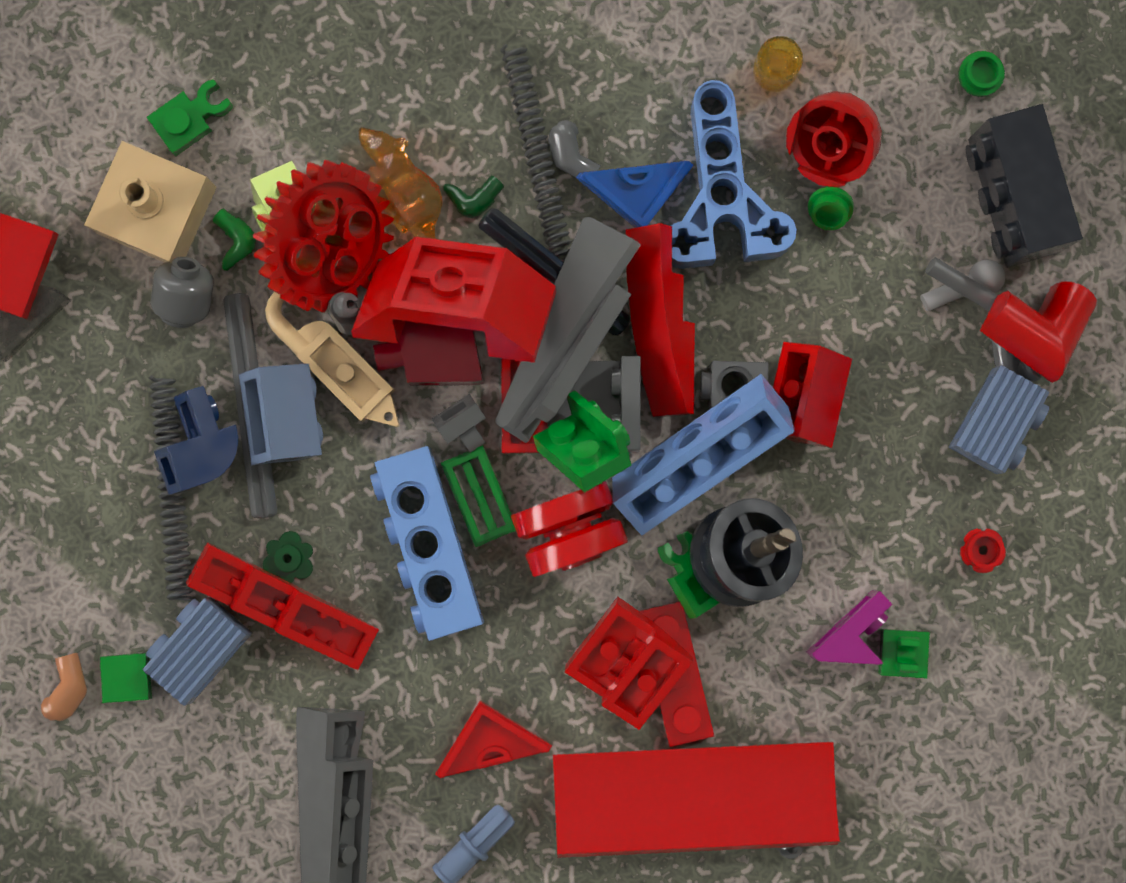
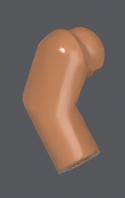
M78 652L55 658L61 682L50 697H46L41 704V712L48 720L63 721L74 714L86 696L87 687Z

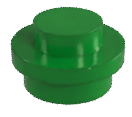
M976 51L969 54L961 63L958 71V78L962 88L967 93L976 97H986L995 93L1002 85L1005 77L1003 63L995 54L988 51Z
M823 187L816 190L809 198L808 213L813 223L821 229L830 231L840 229L853 215V199L843 189Z

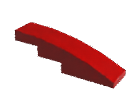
M658 223L626 229V236L641 244L626 266L628 293L631 294L629 305L637 356H640V372L652 416L660 418L694 414L695 323L683 321L684 275L672 272V226Z
M208 542L186 582L188 587L229 605L232 610L273 628L278 634L356 670L361 666L379 631L377 627Z

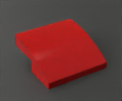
M0 213V310L27 320L59 234Z
M617 596L566 663L564 673L602 697L601 706L640 730L693 663V657L658 625Z

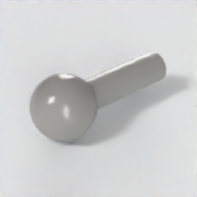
M990 259L975 263L967 276L994 293L1000 291L1005 283L1003 267L998 262ZM946 285L920 295L927 312L964 297Z

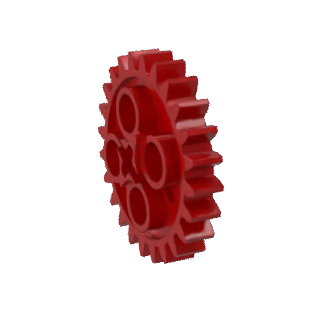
M324 160L322 166L312 162L307 163L306 174L295 169L291 170L292 185L278 181L276 185L281 194L280 197L275 199L266 196L264 199L272 208L270 214L257 215V219L266 224L265 230L253 234L254 239L264 243V247L253 254L255 258L266 263L258 272L260 275L270 279L267 287L280 294L282 300L292 305H296L305 311L314 308L322 313L326 312L329 302L335 294L348 292L358 298L357 287L361 286L368 289L370 281L367 277L370 273L374 274L378 259H384L390 255L382 249L383 243L394 240L393 235L384 232V227L394 221V217L382 213L390 204L388 199L378 196L382 187L369 181L370 175L357 170L356 167L343 162L337 164L329 160ZM314 204H316L315 210H314V212L311 214V210H312ZM301 249V253H300L299 257L296 259L297 254H298L299 250Z

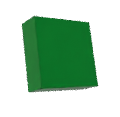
M146 653L100 657L102 703L152 699L151 677L143 671V668L150 661V658L145 655Z

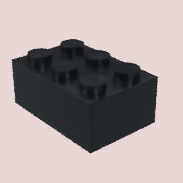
M1039 104L989 118L968 139L970 145H966L965 152L971 171H978L982 188L978 190L979 203L985 215L990 214L995 232L991 233V243L998 259L1003 258L1005 267L1008 268L1058 254L1082 240V233L1044 105Z

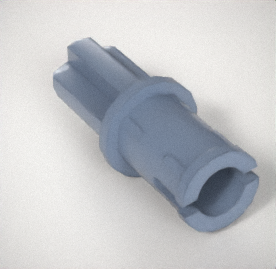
M495 805L468 833L462 831L459 834L461 840L438 863L432 866L435 874L444 883H457L480 859L486 861L488 859L487 852L514 826L515 821L511 814L504 807Z

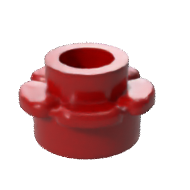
M976 528L965 535L963 539L965 542L964 546L960 548L961 559L966 565H971L975 572L989 573L994 569L993 567L1003 563L1006 549L998 532L992 529L981 531V529ZM981 546H985L987 549L984 555L979 553Z

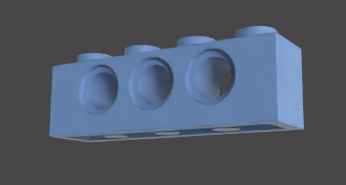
M760 374L632 463V466L612 477L613 504L641 536L793 433L794 428L789 407L764 376Z
M425 446L374 462L377 473L370 475L377 500L386 499L391 517L385 518L384 524L391 545L399 543L404 561L398 562L397 566L404 588L412 587L418 605L411 607V613L418 633L426 632L430 641L483 624V616L431 448ZM411 487L419 488L424 495L423 507L414 514L406 513L400 505L401 494ZM422 531L433 533L438 540L437 551L429 558L420 557L413 547L415 537ZM435 575L444 576L451 583V595L446 601H434L427 593V583Z

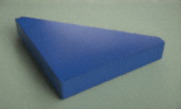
M689 161L580 172L576 178L634 228L647 226L694 165Z

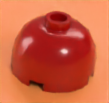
M831 91L813 97L793 115L787 128L786 147L789 155L793 152L795 160L800 165L797 169L804 177L818 185L841 187L850 181L859 179L870 169L881 148L882 130L877 115L864 100L851 93Z

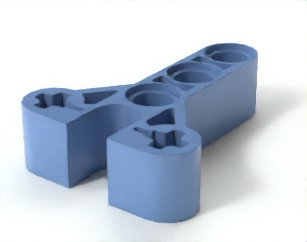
M710 80L704 82L696 90L691 104V121L700 192L683 220L671 225L672 245L675 244L679 235L684 236L686 243H693L694 245L690 247L687 255H681L679 248L672 247V266L681 269L713 266L716 260L713 227L720 222H730L739 229L744 262L781 257L788 251L796 238L795 223L789 215L773 211L744 182L733 91L727 84L721 81ZM715 97L722 102L724 111L717 115H710L702 109L700 102L704 98ZM713 141L721 142L728 148L729 156L723 160H715L707 154L705 146ZM716 186L730 188L735 197L734 202L729 205L717 204L712 199L711 190ZM769 226H774L776 233H783L784 235L777 245H773L771 238L763 237Z

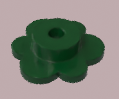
M288 531L281 535L279 541L271 540L267 543L266 551L269 555L263 561L264 570L290 583L295 580V577L305 579L312 574L313 564L309 558L313 555V547L308 543H302L298 533ZM287 554L291 555L292 557L290 563H287L285 561V556Z

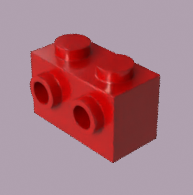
M783 342L773 389L789 407L794 432L784 439L802 444L832 448L852 358L820 345Z

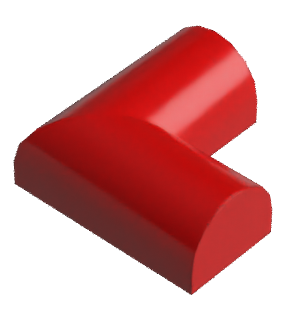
M1063 281L1050 287L1037 312L1007 290L997 295L980 332L1053 383L1063 375L1096 307L1097 299L1088 288L1081 284Z

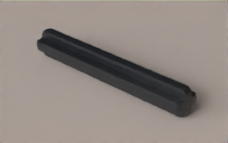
M496 208L488 210L480 220L479 228L503 248L510 250L539 274L555 284L564 262ZM621 310L608 332L612 335H620L628 326L631 320L630 316Z

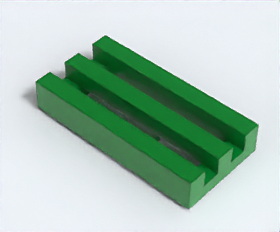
M483 445L472 452L467 451L441 462L475 547L516 531L511 519V511ZM478 458L506 524L502 527L497 528L470 463L473 459ZM462 465L489 530L485 534L481 535L454 472L453 468Z

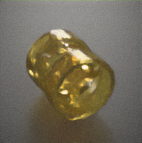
M776 36L763 43L753 64V75L756 82L763 89L771 92H780L790 87L794 83L803 64V54L800 46L794 40L784 36Z

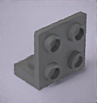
M621 356L620 361H589L570 392L575 390L586 400L595 401L608 418L612 421H620L630 437V445L627 446L628 453H638L641 450L640 356ZM567 397L556 415L548 421V428L554 422L563 420L571 415Z

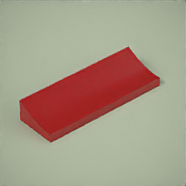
M834 742L553 755L557 858L838 845L840 842L835 786Z

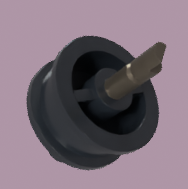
M748 498L711 512L699 523L691 540L690 560L698 583L709 596L728 606L747 607L779 597L792 587L802 567L803 547L801 537L794 522L781 508L766 500Z

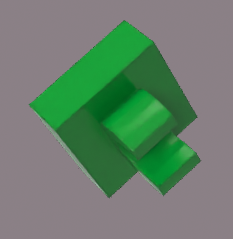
M881 629L879 659L883 662V665H879L878 674L881 676L927 678L930 632Z

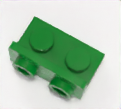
M574 390L567 396L571 415L563 420L554 422L549 428L534 435L533 439L537 451L585 493L632 466L627 446L630 445V437L620 421H612L602 412L595 401L586 400Z

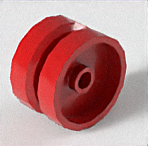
M606 481L585 493L580 489L511 515L518 538L527 540L543 534L544 538L549 537L550 539L548 542L530 548L525 554L533 577L560 568L562 571H566L602 557L601 553L628 543L621 520L610 518L594 525L590 523V521L602 517L600 512L608 510L613 504Z

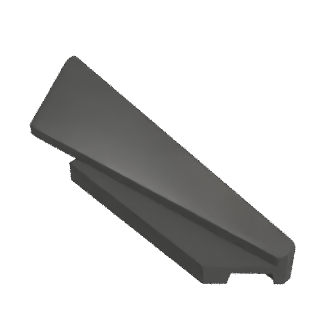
M313 707L297 708L296 737L301 883H366L374 760L364 757L357 758L365 711Z

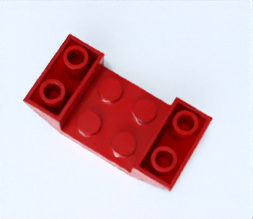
M415 237L377 263L351 333L353 338L398 344L406 321L485 332L489 357L535 363L556 295V286L507 248Z

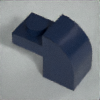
M204 386L187 390L173 397L188 440L154 451L169 495L208 483L220 477L230 467L237 452L238 431L236 424L218 429L216 423L219 420L218 408L213 397L206 394Z

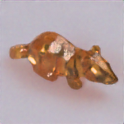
M361 127L358 136L360 144L376 163V166L373 165L368 168L370 172L369 181L379 184L384 189L390 202L384 210L386 214L394 217L393 224L402 234L410 230L414 237L436 239L435 227L442 210V195L439 186L430 176L413 165L410 158L404 152L408 146L405 138L396 139L385 132Z

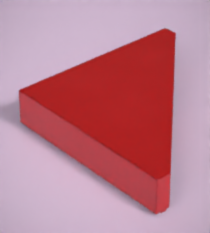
M480 700L435 775L439 778H444L445 776L486 768L531 755L547 753L552 748V744Z

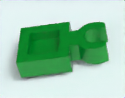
M214 79L208 80L200 86L197 97L191 101L185 92L182 91L146 117L175 157L212 132L205 121L211 116H225L232 110L233 105L228 98L218 105L209 103L210 95L220 88Z
M685 531L676 536L682 546L680 555L674 553L669 543L657 547L661 560L667 565L674 566L677 571L667 581L689 619H694L720 602L704 591L694 575L690 560V545L693 535Z

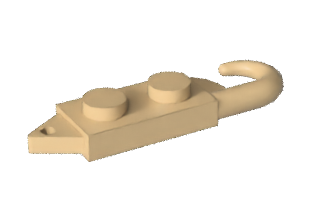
M274 292L268 299L265 309L267 323L272 331L304 364L309 363L310 370L361 422L368 419L399 427L400 424L392 397L395 389L330 324L324 321H314L297 330L283 316L281 308L284 300L280 298V294ZM392 413L393 419L386 421V414Z

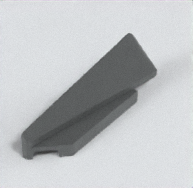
M591 217L582 219L554 284L556 286V295L535 363L520 362L497 415L496 424L527 443L541 420L548 422L556 415L631 296L630 293L619 287L615 282L639 249L640 243Z

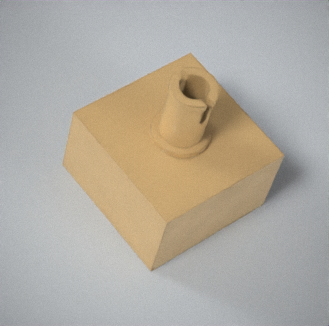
M121 141L84 225L103 237L159 261L172 263L177 257H186L217 187L204 175Z

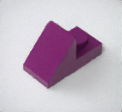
M871 590L814 643L806 653L817 661L883 665V662L859 636L863 632L869 636L878 630L888 619L884 612L893 604L881 591Z

